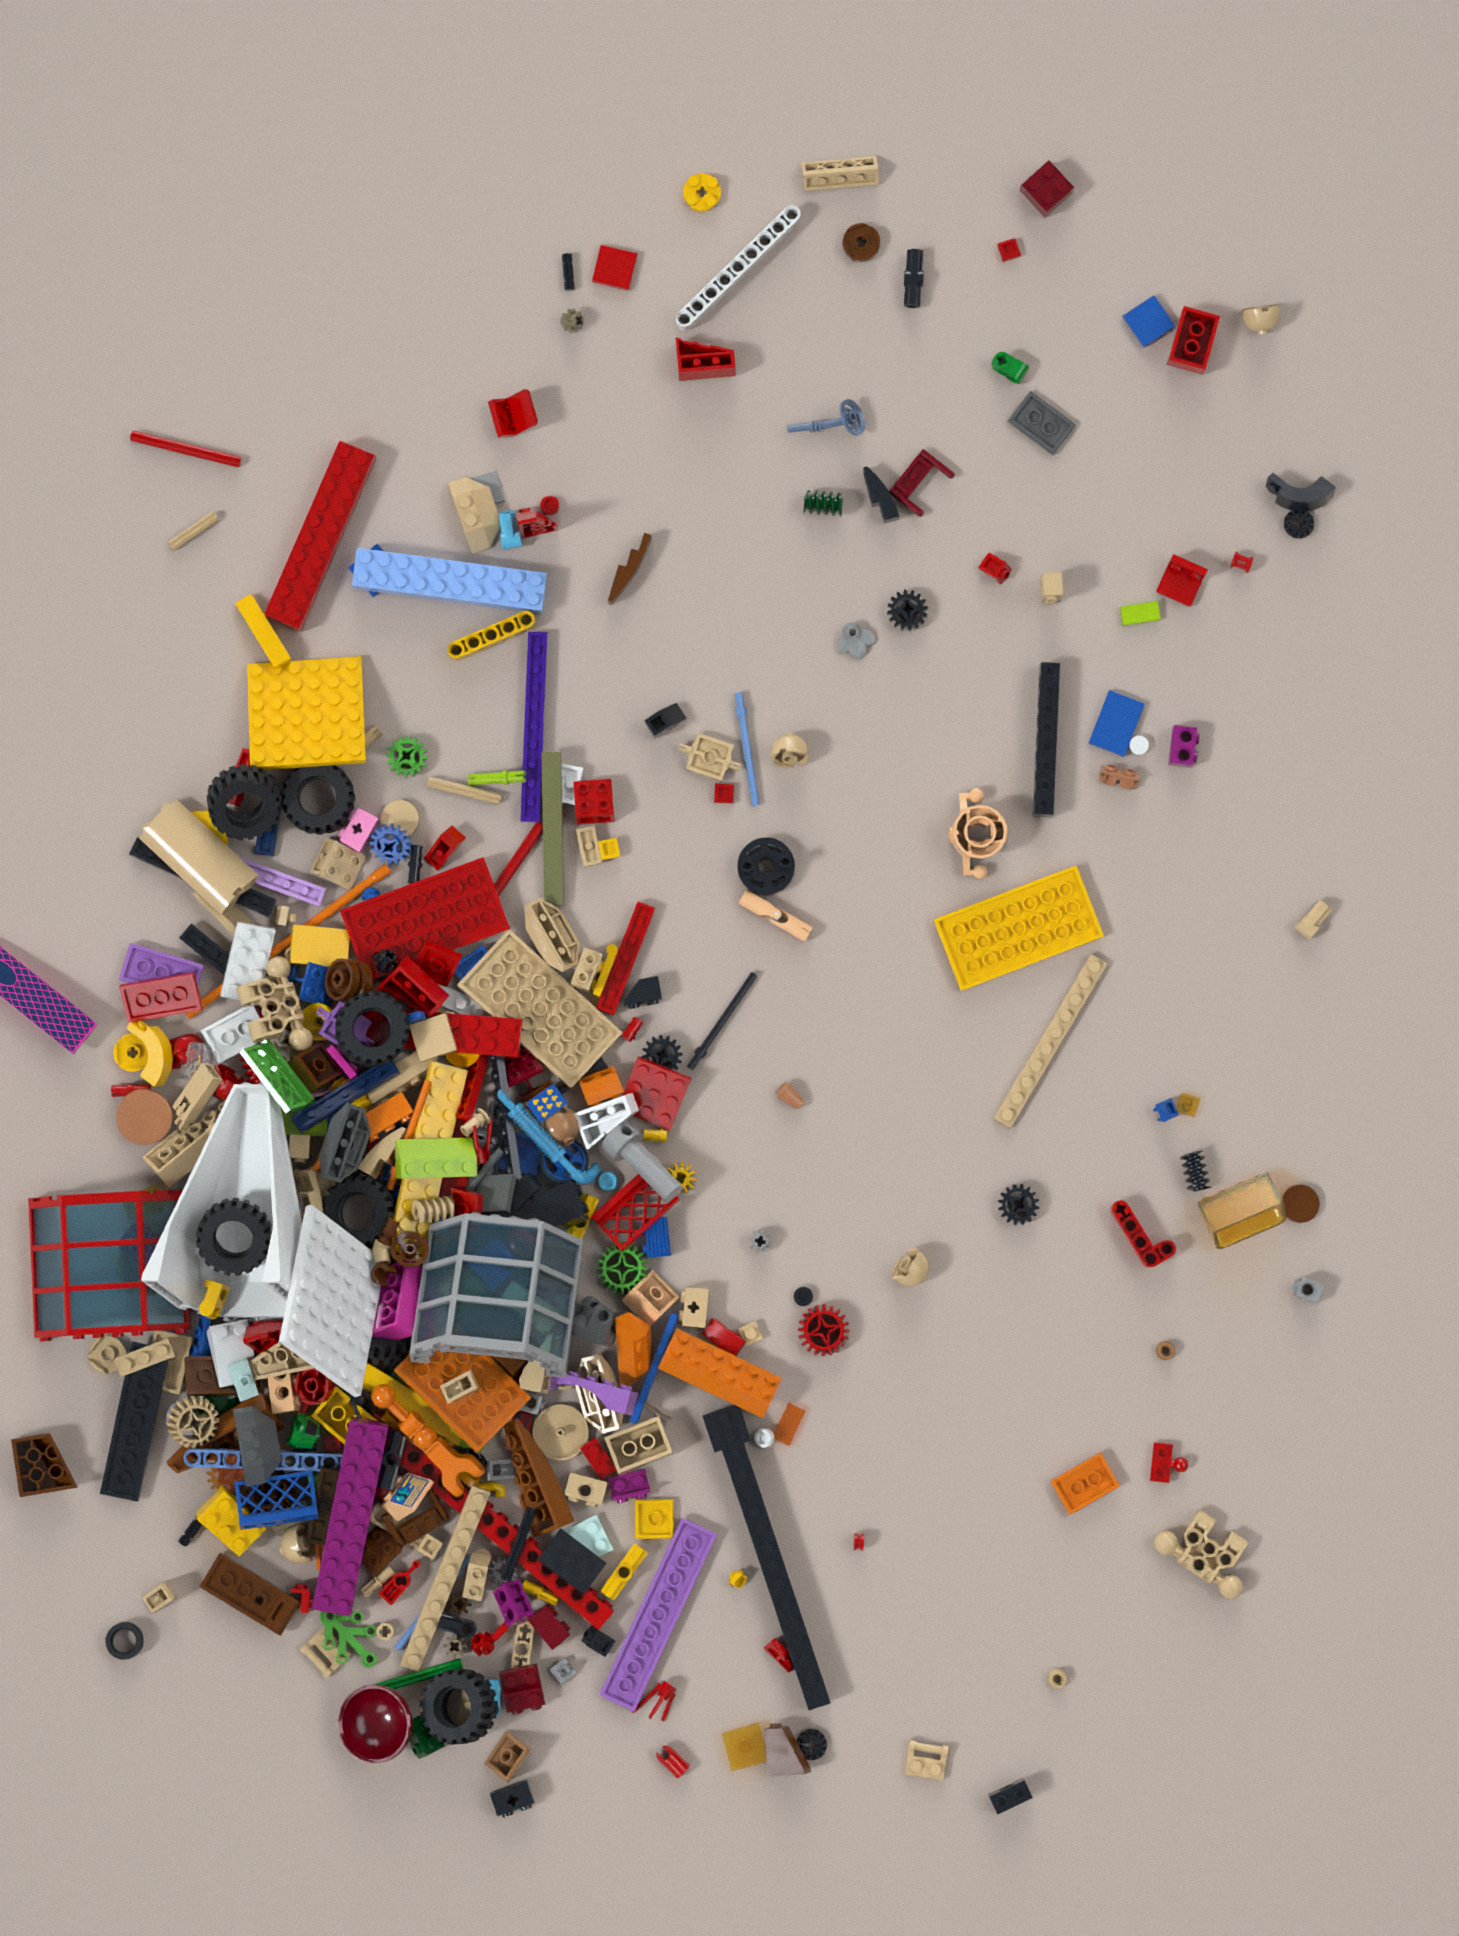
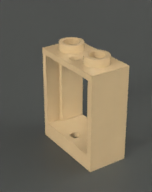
M584 947L571 981L572 987L590 994L599 966L603 961V954Z

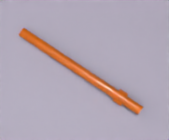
M424 1081L404 1139H412L432 1084L431 1081ZM396 1162L390 1170L391 1176L386 1187L389 1190H394L398 1180L396 1178Z

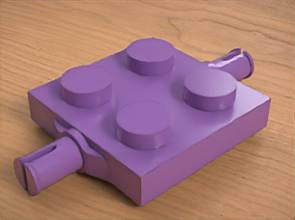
M341 1001L330 1013L321 1006L318 1009L323 1013L318 1010L316 1012L325 1019L324 1026L319 1034L337 1046L339 1044L335 1036V1023L341 1008L345 1005ZM360 1015L354 1024V1034L360 1043L372 1047V1045L366 1042L368 1041L373 1045L375 1041L366 1037L367 1029L372 1021Z

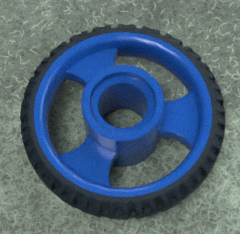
M574 1140L568 1146L574 1148L577 1152L573 1154L570 1150L564 1149L566 1152L563 1156L572 1165L574 1163L581 1164V1172L587 1171L589 1165L588 1154L585 1148L578 1141ZM541 1150L539 1167L545 1178L557 1185L573 1180L571 1177L567 1178L566 1173L568 1171L558 1161L553 1163L556 1172L552 1174L546 1165V1156L548 1154L545 1155V1151L542 1152Z

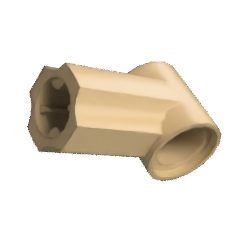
M1318 900L1309 913L1304 915L1294 928L1310 940L1320 928L1319 925L1332 910L1327 904Z

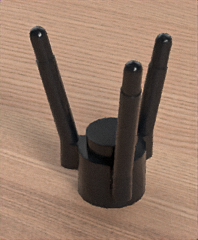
M362 1389L361 1396L354 1397L347 1392L350 1398L349 1403L357 1417L362 1418L357 1405H362L365 1410L373 1415L365 1404L366 1397L372 1401L371 1394L367 1389Z

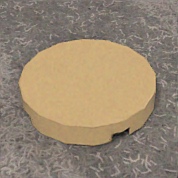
M392 801L382 811L381 824L382 826L386 824L389 827L393 823L395 828L401 825L400 830H407L405 836H410L417 829L419 823L418 812L407 801Z
M105 1335L104 1338H97L92 1342L88 1350L90 1365L100 1373L111 1374L117 1372L118 1369L114 1358L127 1354L125 1344L119 1338Z

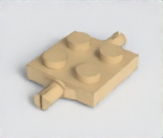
M700 733L697 734L696 740L691 747L680 743L678 751L687 753L689 756L686 770L722 782L728 768L740 771L742 765L731 761L733 744Z

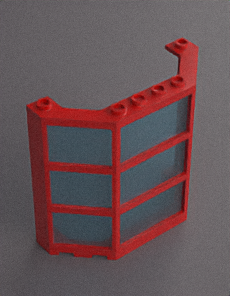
M153 1190V1194H150V1191H124L57 1195L56 1200H52V1196L28 1198L34 1338H40V1342L51 1341V1337L73 1336V1339H85V1335H92V1338H104V1334L112 1333V1337H124V1333L131 1332V1336H143L145 1331L175 1330V1334L187 1333V1329H192L191 1308H186V1310L177 1308L141 1281L142 1274L183 1190Z

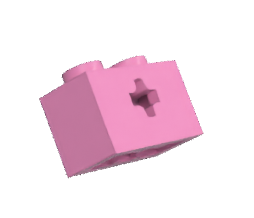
M358 808L356 811L353 810L348 818L350 823L347 828H342L339 834L341 838L339 841L347 847L362 853L379 823V819ZM359 825H361L360 828H361L362 832H361V833H360V832H357V834H355V831H354L353 828H354V827H357V828H358Z

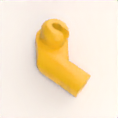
M492 1481L477 1484L478 1487L495 1491L496 1498L505 1497L506 1495L504 1485Z

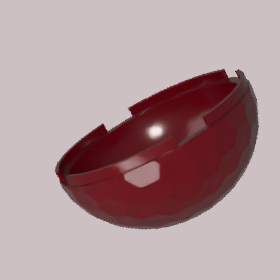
M374 1684L356 1689L347 1696L338 1713L337 1722L339 1723V1737L342 1744L352 1756L366 1763L377 1764L394 1759L405 1749L412 1736L413 1718L410 1707L402 1695L387 1686Z

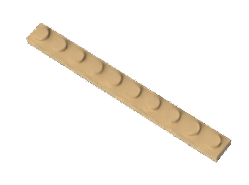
M1090 954L993 1118L994 1120L1011 1128L1107 963Z
M472 1484L400 1662L401 1666L419 1671L491 1492L489 1490Z

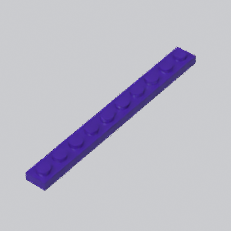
M528 632L522 769L526 772V777H524L526 782H522L521 822H540L541 752H543L547 632Z

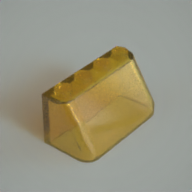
M1268 1172L1259 1174L1246 1182H1240L1230 1189H1224L1216 1195L1205 1197L1197 1202L1199 1211L1217 1249L1227 1248L1276 1227L1286 1220L1284 1202Z

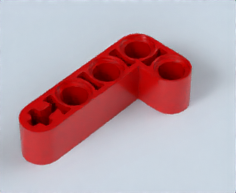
M1119 1200L1111 1205L1110 1211L1143 1266L1148 1268L1155 1267L1175 1254L1176 1246L1170 1240L1161 1241L1153 1246L1125 1201ZM1116 1205H1123L1124 1209L1122 1210V1212L1124 1213V1215L1129 1214L1130 1217H1127L1121 1221L1120 1218H1122L1123 1216L1120 1212L1116 1213ZM1128 1220L1133 1221L1135 1224L1133 1231H1128L1125 1228V1223ZM1137 1237H1142L1145 1241L1142 1248L1137 1247L1135 1244ZM1165 1243L1171 1246L1169 1254L1162 1252V1245ZM1149 1253L1155 1257L1153 1264H1148L1145 1261V1257Z

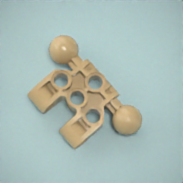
M275 956L268 961L266 969L268 975L276 980L278 985L265 978L240 985L236 990L242 1007L255 1005L262 1007L261 1012L264 1018L253 1020L247 1024L253 1043H260L265 1039L273 1040L280 1038L286 1026H291L292 1032L289 1034V1044L292 1049L303 1052L312 1046L313 1037L310 1031L302 1026L301 1022L304 1020L299 1004V998L294 984L289 982L287 978L291 971L290 963L282 956ZM261 988H268L270 993H263ZM285 1001H292L294 1006L288 1007ZM266 1006H274L276 1011L271 1012ZM272 1024H279L281 1029H274Z
M1199 1509L1182 1534L1185 1549L1178 1545L1177 1537L1170 1531H1162L1155 1536L1154 1547L1159 1554H1172L1178 1558L1177 1563L1210 1584L1213 1581L1219 1586L1220 1594L1223 1597L1235 1599L1241 1595L1243 1590L1241 1579L1233 1574L1224 1576L1219 1572L1220 1569L1233 1567L1248 1544L1247 1540L1234 1531H1231L1223 1544L1218 1546L1215 1541L1207 1538L1216 1519ZM1191 1532L1197 1535L1195 1543H1190L1188 1540V1535ZM1207 1543L1213 1545V1552L1211 1554H1207L1204 1551V1546ZM1223 1554L1228 1555L1230 1558L1227 1565H1223L1220 1561ZM1197 1559L1203 1563V1567L1199 1571L1194 1568V1561Z

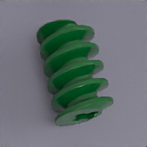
M807 490L804 497L803 514L808 508L809 514H812L813 510L816 509L817 515L820 514L821 510L827 515L829 510H831L832 516H835L836 512L839 511L841 517L843 505L841 493L838 492L836 497H834L833 492H830L827 497L825 491L822 492L821 496H819L818 491H815L812 496L811 491Z

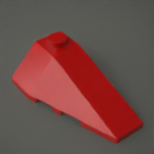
M260 1320L254 1322L253 1325L246 1328L243 1343L258 1353L268 1350L279 1342L283 1321Z

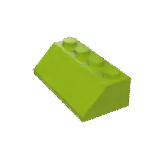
M472 1138L395 1140L396 1178L477 1176V1156Z

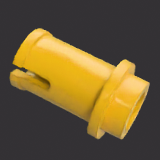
M663 1128L661 1130L644 1129L643 1141L667 1142V1130H663Z

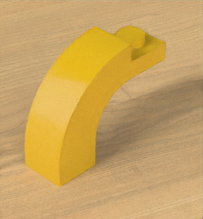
M142 1021L130 1022L126 1029L141 1039L148 1050V1061L140 1076L154 1087L164 1086L170 1075L173 1062L172 1048L167 1036L158 1026L149 1027Z

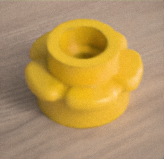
M742 1570L733 1571L730 1574L729 1585L737 1589L745 1585L747 1577Z

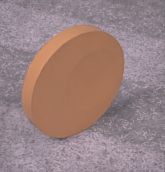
M151 1089L132 1091L118 1105L116 1111L118 1129L132 1143L139 1145L156 1143L164 1138L172 1125L171 1106L167 1099L157 1091Z

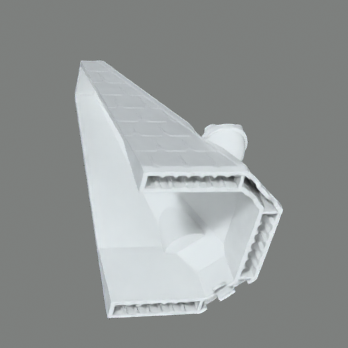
M243 1082L242 1084L233 1085L141 1278L142 1282L177 1308L183 1310L192 1308L198 1310V1314H201L199 1305L205 1299L208 1288L204 1287L206 1279L230 1287L223 1309L219 1315L224 1317L223 1321L227 1322L245 1319L248 1320V1323L260 1320L283 1321L302 1228V1219L281 1106L262 1082L259 1084ZM233 1198H239V1201L242 1202L246 1199L250 1201L249 1204L252 1206L254 1204L258 1205L260 1212L264 1211L266 1213V1219L270 1221L272 1226L268 1254L258 1268L254 1267L252 1272L248 1274L242 1272V1275L235 1276V1273H231L230 1276H227L221 1270L217 1273L213 1270L214 1267L212 1265L208 1267L204 1263L205 1258L200 1257L199 1248L196 1246V1233L204 1213L211 1209L213 1204H219L224 1199L232 1201ZM225 1222L218 1227L216 1232L218 1243L227 1251L243 1252L252 1244L253 1236L251 1231L240 1222Z

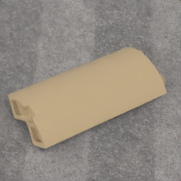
M177 799L172 803H165L161 808V812L142 828L143 833L139 839L221 915L233 908L239 896L252 888L259 876Z

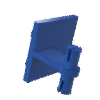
M308 962L304 979L297 978L299 966L291 965V971L287 978L293 984L295 982L302 983L299 999L310 1003H322L331 1007L333 999L329 997L325 988V975L328 967Z

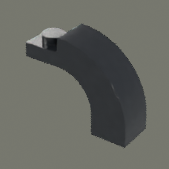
M1273 472L1268 476L1265 485L1270 493L1277 495L1276 504L1297 512L1312 511L1322 507L1333 497L1336 489L1332 483L1322 476L1311 486L1296 488L1287 484Z

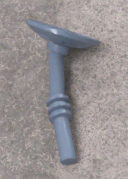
M846 399L840 404L841 418L822 422L814 420L813 423L809 421V423L787 425L788 433L813 432V430L817 432V430L821 431V429L844 425L849 433L858 436L865 430V419L857 403L851 399Z

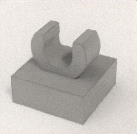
M565 1657L550 1669L561 1685L577 1673Z

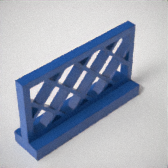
M312 1470L271 1476L267 1483L272 1488L266 1495L258 1490L261 1485L258 1484L255 1487L249 1486L253 1490L247 1498L240 1494L239 1486H246L245 1480L235 1482L241 1530L319 1519ZM309 1476L310 1483L305 1489L297 1484L301 1477ZM281 1480H288L292 1483L286 1492L277 1486ZM294 1486L303 1491L297 1500L288 1494ZM274 1489L283 1494L277 1503L269 1498ZM255 1491L264 1497L258 1506L249 1500ZM307 1494L312 1498L313 1505L304 1506L299 1501ZM285 1497L294 1502L289 1509H284L280 1506ZM266 1499L275 1505L269 1512H265L260 1508ZM248 1502L255 1510L251 1514L243 1515L242 1508Z

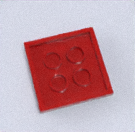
M638 1056L623 1095L633 1093L639 1109L633 1115L634 1117L671 1131L691 1077Z

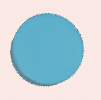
M604 1172L598 1179V1184L604 1191L615 1189L618 1183L616 1175L612 1172Z

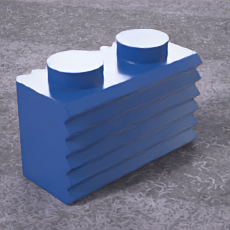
M662 1217L642 1234L646 1235V1243H643V1254H647L648 1258L671 1256L667 1217Z

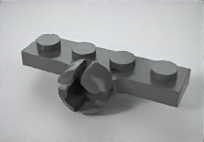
M497 1101L490 1102L488 1113L489 1118L493 1119L489 1150L490 1157L498 1147L501 1149L503 1147V1139L499 1135L501 1124L496 1115L498 1109ZM489 1124L477 1128L479 1148L484 1147V1151ZM501 1157L486 1176L499 1175ZM485 1163L479 1164L478 1172L485 1165Z

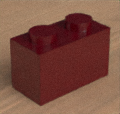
M545 1604L528 1621L553 1650L571 1635L569 1632L571 1628L564 1620L561 1622L557 1618L559 1613L552 1605L548 1607Z

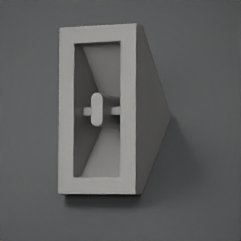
M511 1459L487 1461L488 1480L515 1479L517 1476Z

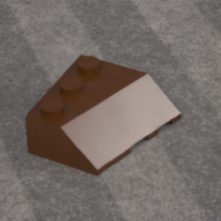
M50 1433L11 1439L20 1497L78 1488Z

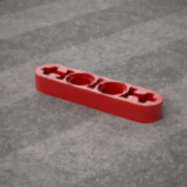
M480 1055L478 1060L468 1067L461 1102L456 1112V1117L465 1122L471 1119L475 1110L488 1064L487 1055Z

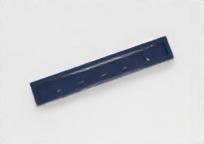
M393 1061L381 1066H373L291 1116V1120L302 1134L338 1112L346 1103H353L399 1075L400 1072Z

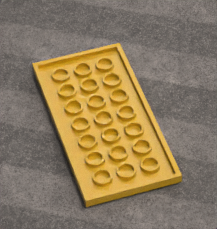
M1076 865L933 919L960 991L1104 937Z

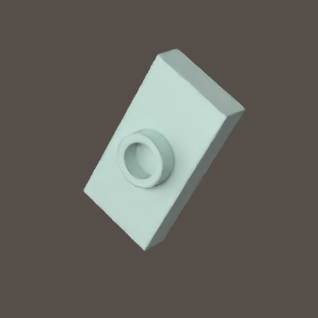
M244 1358L228 1364L240 1402L259 1395L248 1360Z

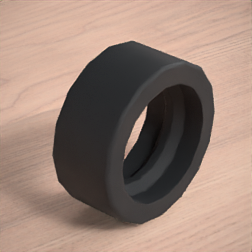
M120 1622L108 1631L105 1642L108 1652L114 1658L125 1660L136 1656L141 1651L144 1639L140 1628L135 1624ZM127 1629L134 1633L136 1644L131 1651L120 1652L115 1648L113 1638L119 1630Z

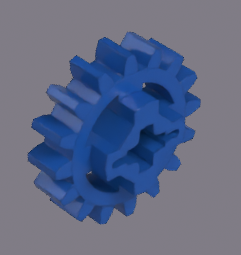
M393 823L389 827L383 824L382 829L377 827L375 832H373L369 843L373 845L371 852L376 851L375 858L380 856L382 863L388 860V865L392 861L398 864L400 859L404 861L406 855H409V849L412 846V843L409 842L411 836H405L407 830L401 831V825L395 828Z

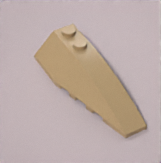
M225 1101L218 1104V1109L208 1110L203 1113V1118L195 1123H190L185 1131L178 1132V1130H175L142 1157L168 1188L178 1183L182 1177L193 1170L209 1137L205 1130L208 1129L210 1121L214 1116L218 1118Z

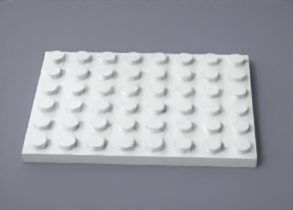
M309 1205L305 1207L279 1342L352 1396L358 1397L361 1396L381 1289V1285L375 1284L371 1279L372 1268L376 1265L373 1252L316 1207Z

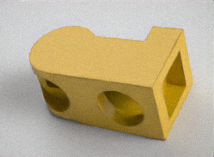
M206 1279L204 1287L208 1288L205 1299L199 1305V1311L201 1315L209 1319H216L223 1309L230 1287Z

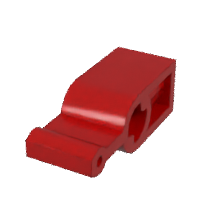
M417 1559L413 1561L411 1568L407 1572L400 1571L395 1574L378 1594L388 1604L392 1605L410 1585V1574L421 1565V1561ZM405 1576L407 1578L406 1585L404 1583L398 1584L397 1577ZM394 1587H396V1589L388 1597L387 1595L394 1589Z

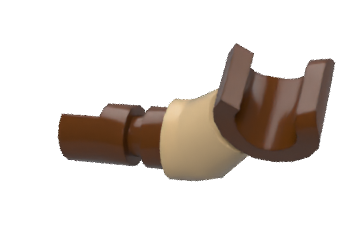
M390 1217L382 1230L383 1235H380L375 1240L372 1248L376 1265L372 1268L371 1279L375 1284L387 1286L388 1284L386 1281L387 1273H397L396 1269L388 1264H390L392 1238H395L398 1232L399 1222Z

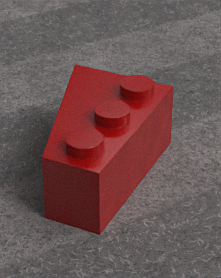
M675 337L679 381L736 376L734 350L714 345H702L699 342L684 341L681 338Z

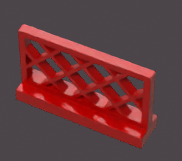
M639 1174L591 1216L622 1252L680 1201L676 1196L668 1204H661V1197L658 1195L657 1204H648L649 1194L658 1193L656 1191H649V1184ZM638 1194H645L644 1204H635V1197ZM624 1207H631L630 1217L620 1216L621 1210ZM634 1207H644L643 1217H633ZM647 1207H657V1214L653 1217H647ZM609 1220H616L615 1230H608L604 1225ZM620 1220H630L629 1230H619ZM633 1220H643L642 1227L639 1230H632ZM619 1233H628V1240L621 1245L618 1242Z

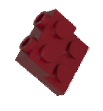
M537 1663L499 1671L507 1713L512 1712V1714L516 1715L522 1713L523 1709L531 1708V1710L535 1711L541 1709L542 1705H545Z

